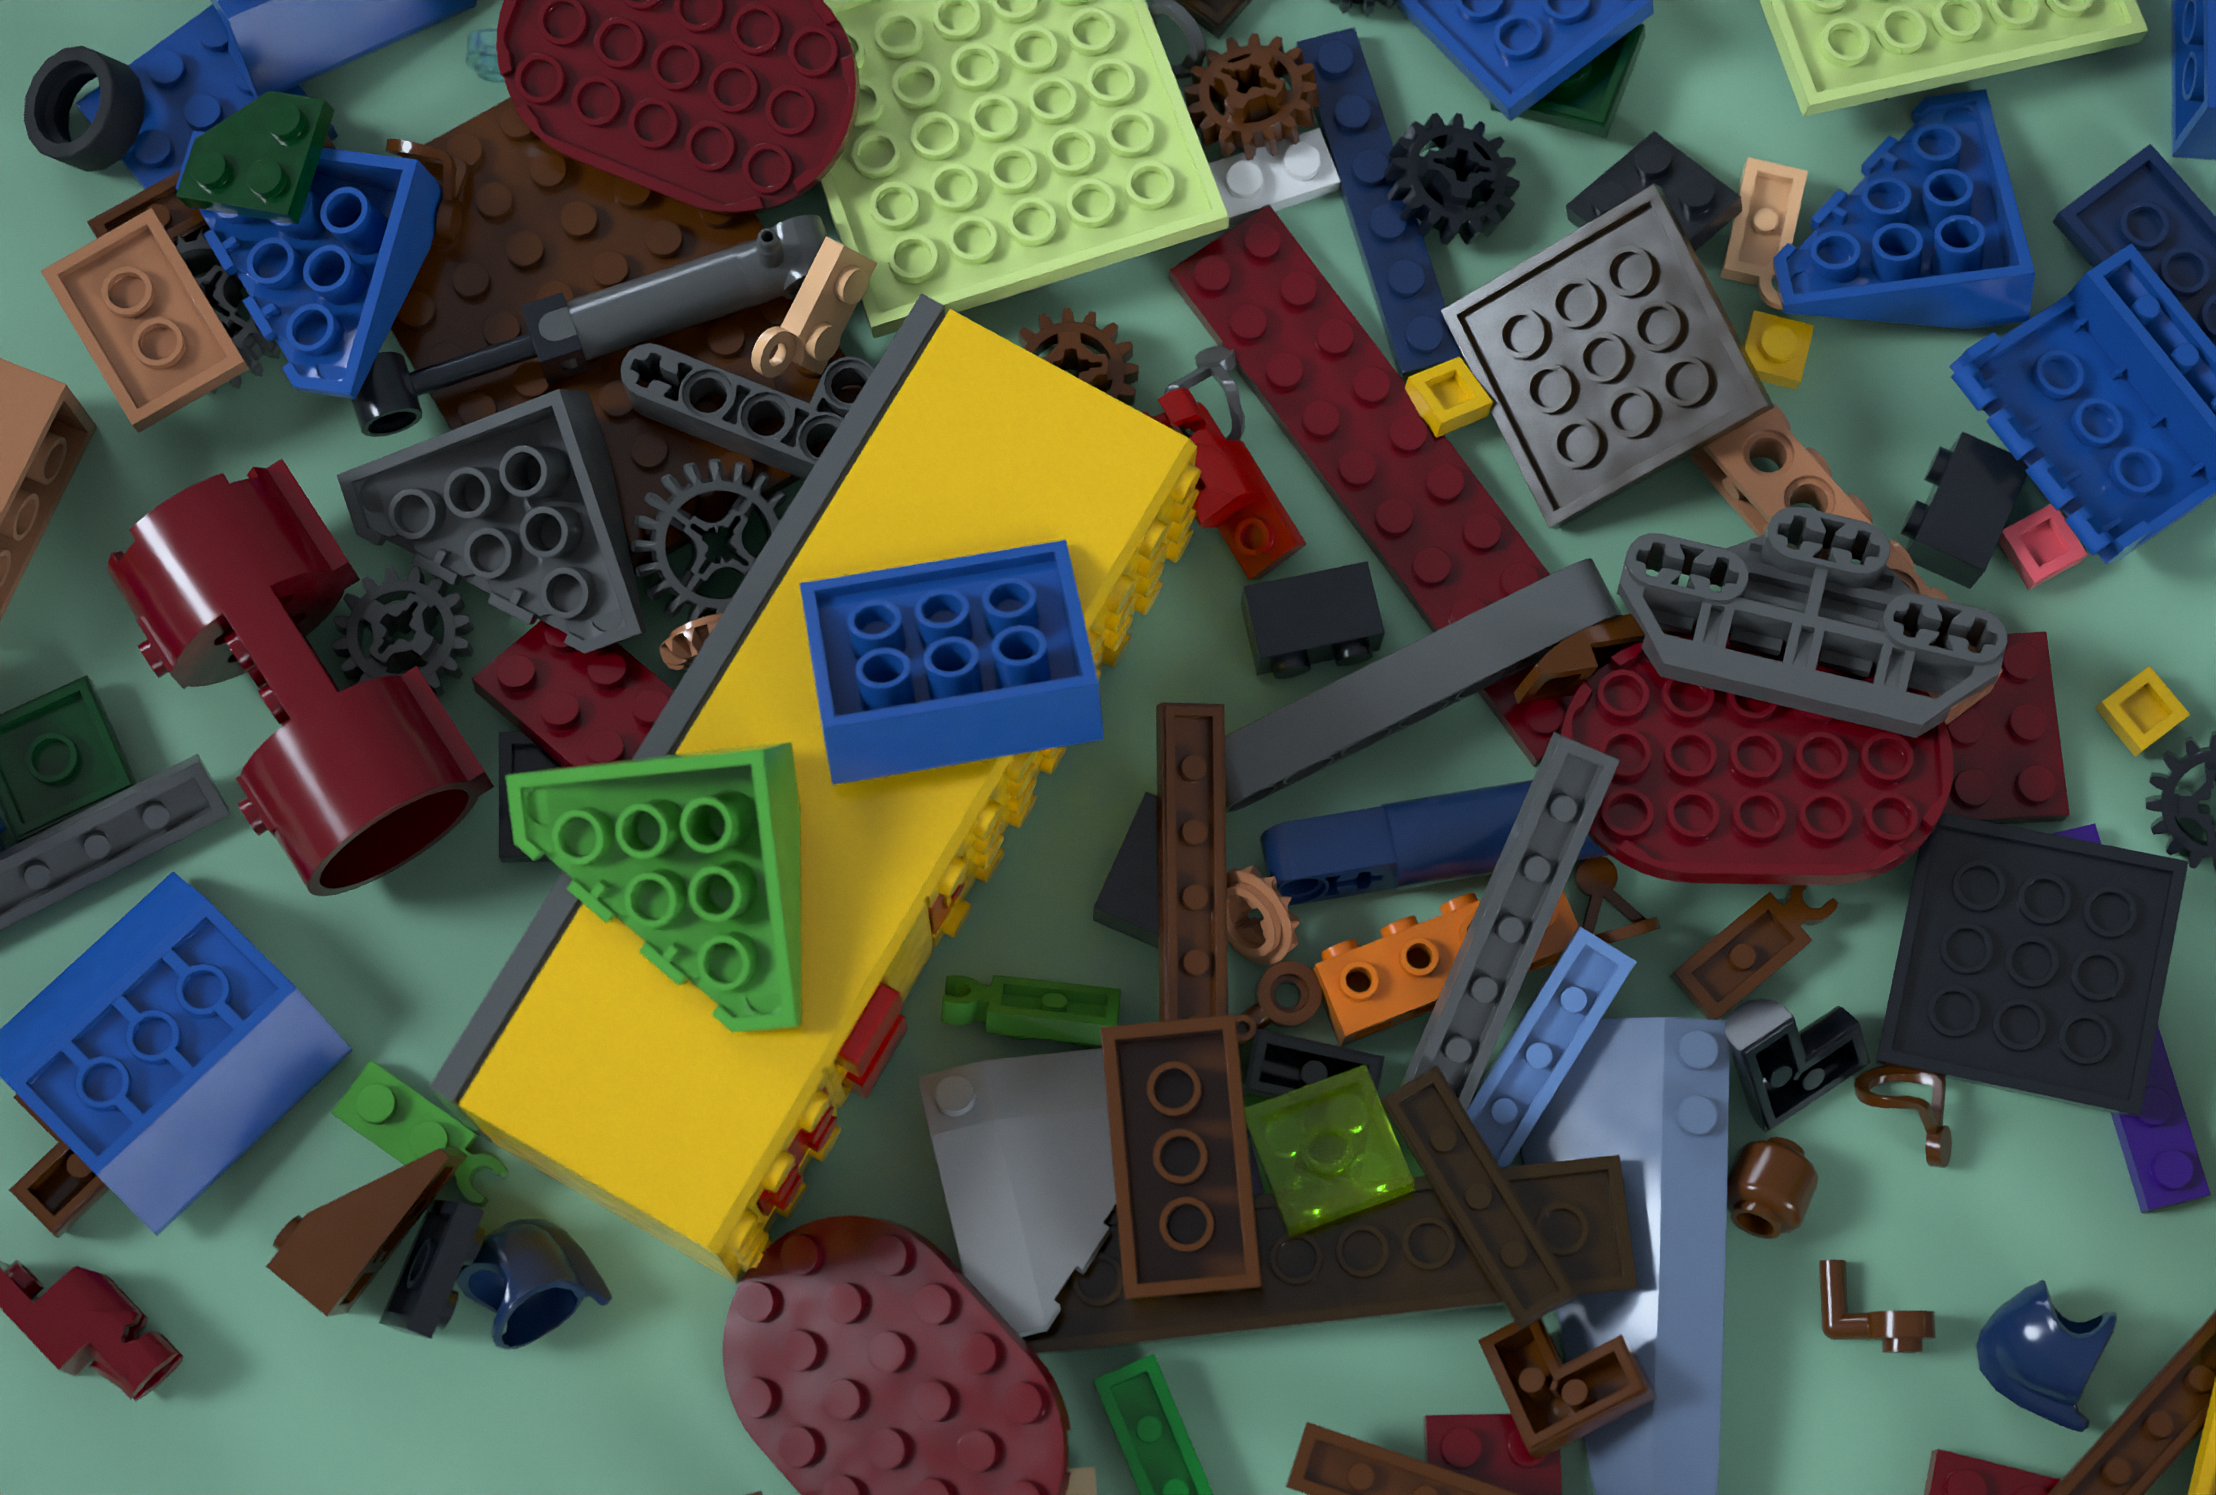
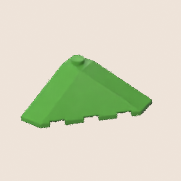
M792 742L725 748L505 775L514 844L534 861L540 859L545 854L573 879L566 889L605 923L611 922L615 917H618L645 941L639 952L678 986L684 984L689 979L718 1004V1007L711 1015L731 1032L797 1027L802 1024L800 806Z

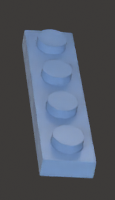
M1579 925L1477 1087L1466 1111L1500 1168L1510 1166L1637 962Z

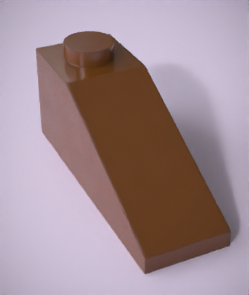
M439 1148L307 1213L304 1218L300 1215L295 1216L277 1235L273 1246L278 1252L266 1267L325 1316L347 1313L460 1167L467 1155L459 1148Z

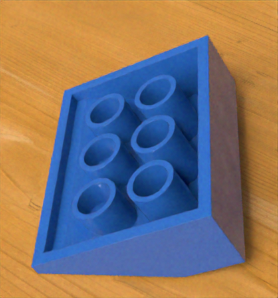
M1066 540L800 583L832 785L1104 740L1099 683Z

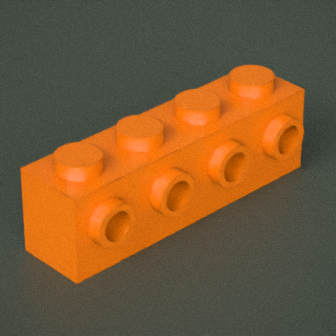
M1564 890L1527 974L1554 964L1578 927L1577 920ZM1474 892L1461 895L1442 904L1439 907L1442 915L1418 923L1416 916L1405 917L1383 927L1380 930L1383 937L1360 947L1356 939H1350L1335 944L1320 953L1323 961L1316 963L1313 971L1321 985V1002L1340 1047L1433 1011L1481 901L1477 899Z

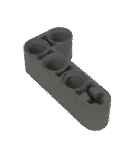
M657 344L638 345L630 350L622 361L620 371L629 403L636 412L644 417L806 480L819 459L810 453L811 449L820 441L831 440L853 404L842 402L835 395L841 388L848 385H857L863 388L874 369L868 362L857 357L848 356L835 360L824 371L810 404ZM656 374L662 375L664 382L654 380ZM641 380L651 382L648 388L642 387ZM674 393L679 394L678 401L675 400ZM706 395H719L726 399L722 408L716 412L704 413L694 408L698 400ZM773 417L784 422L781 430L774 435L762 436L752 431L754 425L763 418Z

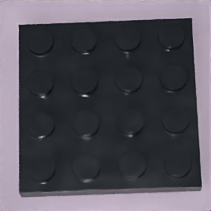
M1942 813L1936 827L1918 851L1876 1063L1938 1074L1958 1081L2139 1118L2189 861Z

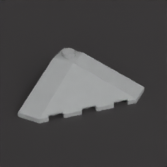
M1102 1048L985 1060L917 1077L963 1273L1021 1337L1044 1332L1049 1329L1061 1310L1060 1304L1054 1300L1074 1269L1082 1274L1086 1272L1111 1233L1110 1227L1104 1223L1116 1206Z

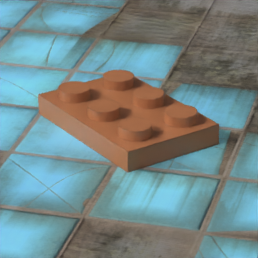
M152 208L41 270L42 275L130 423L138 433L249 370L248 365Z

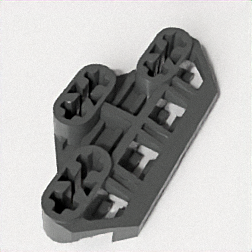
M1788 507L1780 510L1772 517L1766 534L1728 548L1716 547L1660 533H1649L1639 536L1631 543L1626 553L1617 595H1620L1645 634L1642 649L1660 677L1914 738L1944 722L1953 706L1987 686L1995 684L2001 671L2007 644V630L2003 622L1995 614L1980 608L1914 594L1886 565L1890 555V543L1886 535L1877 526L1868 522L1804 507ZM1787 544L1797 546V550L1788 548ZM1822 548L1829 550L1826 560L1818 559ZM1851 559L1859 560L1860 565L1852 563ZM1646 570H1654L1659 573L1657 577L1647 575L1645 572ZM1681 574L1689 575L1686 587L1678 586ZM1710 585H1717L1721 587V591H1713L1709 587ZM1693 624L1696 625L1693 641L1664 634L1661 630L1665 629L1690 635ZM1904 630L1912 632L1911 637L1903 635ZM1731 633L1728 645L1778 657L1782 645L1786 646L1783 662L1726 649L1728 634ZM1938 635L1945 636L1940 648L1934 646ZM1969 645L1975 647V653L1968 650ZM1817 665L1866 678L1869 677L1871 667H1875L1876 671L1872 684L1815 669ZM1908 687L1940 696L1935 699L1906 692Z

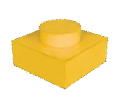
M1756 310L1753 311L1749 319L1743 347L1761 381L1797 390L1802 381L1814 325Z
M1460 356L1409 376L1405 385V390L1418 413L1436 438L1488 417L1493 404L1491 398Z
M2150 665L2095 707L2097 712L2135 757L2191 715Z

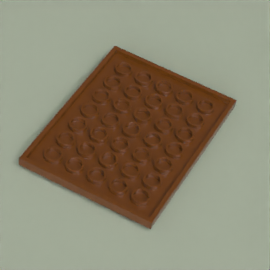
M510 97L424 144L443 150L452 157L464 160L469 164V176L459 199L463 207L462 222L459 233L454 240L438 237L435 230L430 250L390 330L414 370H418L529 334L521 305L563 292L566 301L756 240L759 232L764 227L756 214L727 215L691 207L578 162L558 152L535 135L522 121ZM419 161L443 187V165ZM786 297L638 344L651 343L664 346L809 404L822 375L806 369L793 361L781 375L774 378L763 376L752 366V351L756 341L767 329L774 326L781 327L794 301ZM778 344L772 349L769 360L776 354ZM638 345L586 361L589 368L588 371L547 384L537 357L429 393L449 428L454 430L558 389L587 390L609 451L633 571L639 564L652 562L650 551L638 553L630 550L631 541H649L651 530L634 526L633 519L636 515L655 519L658 511L648 506L643 498L648 492L657 494L664 501L671 496L662 485L661 478L664 475L671 474L676 478L680 486L684 487L688 484L683 472V466L687 463H695L703 480L708 479L707 466L710 459L721 460L724 479H729L731 468L735 462H743L747 465L743 484L749 486L753 478L762 472L770 477L768 485L761 492L765 499L772 493L783 490L802 479L644 417L636 412L628 401L620 369L624 357ZM840 347L829 359L824 371L835 360L846 357ZM656 374L654 380L664 382L662 375ZM641 380L642 387L648 388L651 382ZM857 385L845 386L837 392L835 397L845 403H854L862 387ZM674 393L675 400L678 401L679 394ZM706 395L698 400L694 408L704 413L716 412L722 408L726 399L719 395ZM773 417L763 418L754 425L752 431L762 436L774 435L781 430L784 422ZM830 440L818 442L813 446L810 453L820 458ZM709 491L689 499L680 508L702 521L711 523L718 520L726 509L731 508L737 496L721 491ZM669 524L666 533V556L690 543L671 524ZM692 525L690 526L692 530H694L696 533H698V534L701 535V536L704 535V534H706V533H708V532L710 531V529H709L708 531L703 532V531H699L698 529H696V528L693 527Z

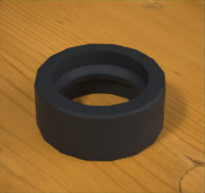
M84 46L63 48L43 63L33 76L27 91L24 123L29 140L41 154L85 172L105 170L124 157L135 143L144 121L145 97L140 79L129 65ZM98 77L101 88L100 105L94 121L83 135L71 141L68 125L69 112L74 99L85 84Z

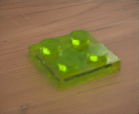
M1366 1065L1245 1108L1248 1133L1289 1236L1414 1191L1413 1178Z

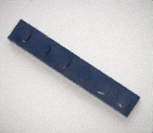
M1355 27L1298 41L1296 47L1302 50L1304 64L1312 63L1314 67L1319 106L1313 108L1341 181L1339 191L1398 375L1404 381L1409 376L1459 356L1462 359L1459 346L1441 312L1446 306L1424 238L1418 234V220L1416 217H1413L1410 220L1402 221L1399 216L1406 207L1404 201H1392L1387 196L1396 181L1384 177L1385 169L1393 160L1389 155L1393 148V143Z

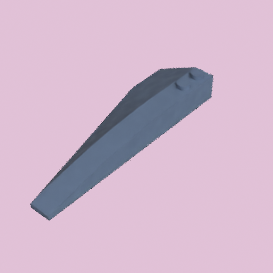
M1674 1017L1601 1019L1520 1148L1523 1165L1620 1155L1637 1289L1633 1291L1578 1296L1556 1310L1561 1330L1559 1334L1566 1363L1622 1334L1643 1366L1654 1389L1656 1399L1582 1437V1441H1585L1589 1459L1590 1478L1594 1495H1717L1725 1301L1730 1047L1725 1035L1726 1021Z

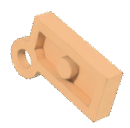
M1748 157L1743 167L1738 195L1741 196L1742 212L1731 222L1719 277L1754 286L1757 283V290L1761 299L1768 306L1783 310L1779 292L1772 286V279L1775 277L1773 258L1787 243L1791 245L1793 243L1808 171Z
M826 236L781 327L774 326L767 329L756 341L751 358L753 368L765 377L774 378L781 375L793 361L806 369L822 375L829 359L839 347L841 335L857 303L864 297L868 289L869 279L877 263ZM778 344L776 354L769 360L772 349Z

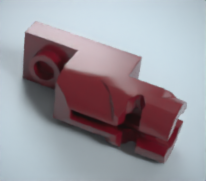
M15 1260L10 1266L0 1261V1309L59 1371L76 1376L93 1360L94 1362L89 1366L92 1370L119 1387L130 1399L133 1398L137 1401L159 1386L183 1361V1355L163 1334H159L157 1331H150L139 1338V1332L146 1328L148 1318L109 1276L75 1266L39 1298L37 1295L44 1289V1286L25 1265L18 1260Z

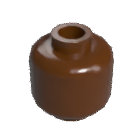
M1771 1137L1767 1141L1749 1142L1739 1149L1727 1177V1210L1731 1213L1730 1218L1739 1229L1759 1238L1773 1239L1780 1234L1790 1233L1801 1226L1817 1187L1818 1174L1813 1164L1804 1156V1150L1798 1144L1786 1138Z

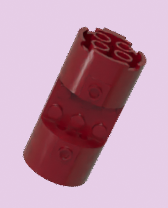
M280 459L267 468L252 467L247 474L249 479L229 483L225 475L221 473L198 482L170 497L141 518L129 530L136 541L125 553L123 551L111 553L107 570L137 618L136 622L147 637V640L137 646L158 678L169 672L177 683L185 689L188 686L199 687L220 683L248 672L258 688H261L258 693L282 727L252 754L243 767L241 775L236 778L247 796L237 804L258 836L266 831H269L274 836L312 895L331 896L373 882L422 854L454 829L471 811L478 797L494 788V785L417 666L401 676L390 675L370 679L342 691L334 682L306 636L316 629L335 609L343 596L344 590L360 581V578L284 460Z

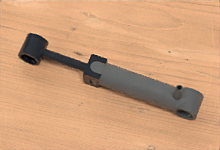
M801 215L789 218L772 228L761 230L756 240L566 301L563 292L521 305L529 334L409 372L402 354L397 352H380L356 399H351L361 432L366 436L381 437L409 429L422 418L418 396L537 357L547 384L588 371L589 368L586 361L782 297L794 300L825 237H829L824 222L817 215Z

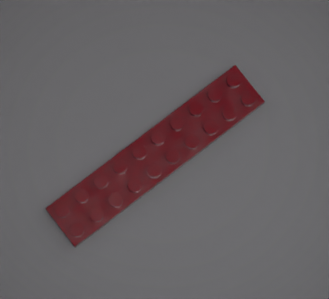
M1267 205L1169 270V281L1217 345H1222L1228 350L1234 349L1237 362L1235 369L1433 633L1550 575L1446 436L1435 437L1405 390L1406 384L1270 205ZM1536 664L1478 692L1534 767L1542 761L1553 733L1561 734L1566 712L1574 697L1572 695L1517 704L1514 692ZM1602 667L1596 668V670L1591 674V676L1586 680V682Z

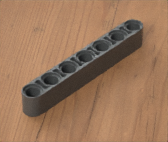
M1584 559L1571 564L1226 735V812H1233L1247 807L1538 663L1556 645L1584 628L1604 620L1622 616L1593 559Z

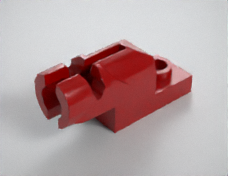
M1188 388L1170 391L1157 399L1165 412L1156 416H1150L1148 412H1141L1182 435L1184 434L1179 429V426L1185 429L1189 428L1193 433L1189 439L1197 446L1195 467L1201 469L1200 477L1194 487L1199 491L1192 509L1196 510L1195 519L1202 528H1217L1249 580H1260L1307 545L1244 442L1226 440L1206 407L1196 401Z

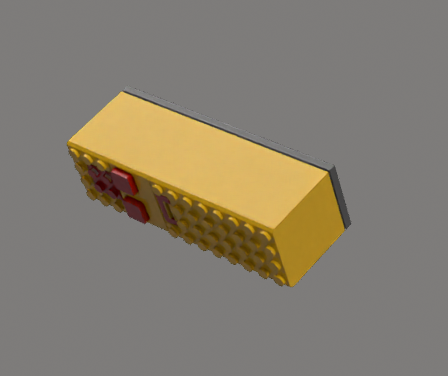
M921 293L633 759L725 748L792 742L800 806L802 1024L797 1027L731 1032L711 1015L718 1007L715 1001L689 979L680 986L673 982L639 952L645 941L618 917H615L611 922L605 923L566 889L573 879L563 871L429 1086V1089L467 1128L491 1143L493 1141L501 1149L729 1281L738 1284L744 1272H747L750 1268H757L763 1257L762 1252L773 1243V1241L768 1239V1231L778 1214L789 1219L800 1204L808 1187L807 1184L802 1182L804 1178L802 1174L811 1158L813 1157L823 1162L833 1148L841 1132V1128L836 1125L838 1107L842 1108L851 1091L865 1099L869 1097L907 1032L905 1016L899 1013L905 999L933 954L932 948L937 947L944 934L953 939L958 935L973 907L972 904L965 901L976 879L986 884L990 881L1005 853V850L1000 848L1004 840L1003 834L1009 824L1017 829L1021 828L1037 799L1033 791L1037 783L1036 778L1040 771L1052 775L1068 747L1063 746L832 785L800 583L1066 540L1097 679L1099 680L1102 666L1106 664L1111 668H1115L1125 653L1132 637L1127 632L1132 624L1134 612L1137 611L1145 616L1154 604L1163 585L1159 578L1165 566L1164 561L1167 558L1177 563L1191 540L1194 530L1189 527L1196 514V510L1192 509L1199 493L1194 487L1201 474V469L1195 467L1197 446L1186 436L963 315L949 309L945 316L944 305Z

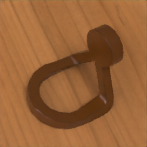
M387 139L385 151L388 153L422 162L443 165V200L437 213L436 232L440 238L454 240L459 233L462 222L463 207L459 199L469 176V164L437 148L411 141Z
M1601 856L1584 859L1579 863L1574 874L1575 883L1584 895L1590 896L1582 928L1592 934L1594 933L1601 903L1604 898L1633 923L1595 934V936L1610 944L1660 929L1657 917L1645 918L1613 890L1618 880L1617 869L1613 862Z
M1887 1065L1865 1071L1855 1079V1095L1860 1102L1878 1108L1917 1110L1927 1133L1925 1154L1928 1165L1930 1167L1942 1168L1948 1166L1952 1149V1137L1949 1126L1943 1125L1946 1078L1944 1076ZM1892 1081L1931 1085L1933 1087L1932 1106L1926 1100L1907 1095L1885 1096L1873 1093L1870 1089L1876 1085Z

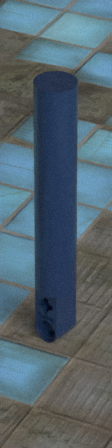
M1533 780L1386 803L1379 807L1287 821L1274 825L1264 831L1260 837L1267 876H1275L1277 890L1282 896L1292 897L1288 905H1299L1390 889L1401 890L1492 875ZM1587 835L1577 860L1607 856L1609 854Z

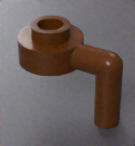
M1282 961L1274 964L1262 974L1255 989L1256 1003L1236 1016L1239 1046L1253 1038L1257 1028L1263 1030L1271 1023L1285 1028L1296 1027L1308 1021L1317 1012L1322 1000V988L1317 975L1311 968L1297 961ZM1290 984L1296 988L1299 998L1295 1006L1284 1007L1277 1002L1275 992L1279 985Z
M1846 1260L1819 1261L1822 1330L1829 1339L1882 1340L1883 1353L1923 1352L1922 1340L1936 1339L1935 1311L1899 1310L1848 1313Z

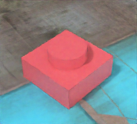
M2052 504L2003 529L1998 541L2028 590L2080 563L2088 555L2075 533L2065 522L2066 519L2060 510L2056 511Z

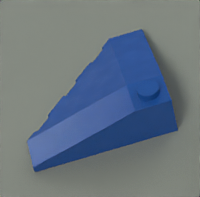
M1986 89L1925 97L1911 113V120L1915 123L1914 126L1899 141L1889 135L1863 162L1861 173L1865 178L1848 195V193L1838 189L1812 216L1810 227L1815 231L1797 249L1787 243L1773 258V268L1783 313L1962 329L2027 321L2030 318L2035 270Z
M194 130L192 132L187 152L180 171V175L177 181V190L179 188L194 140L205 132ZM323 147L298 225L199 209L211 229L203 235L223 269L230 276L237 273L250 295L242 300L263 337L269 342L277 341L289 362L282 369L297 391L356 399L430 250L436 230L438 209L443 200V187L416 159Z

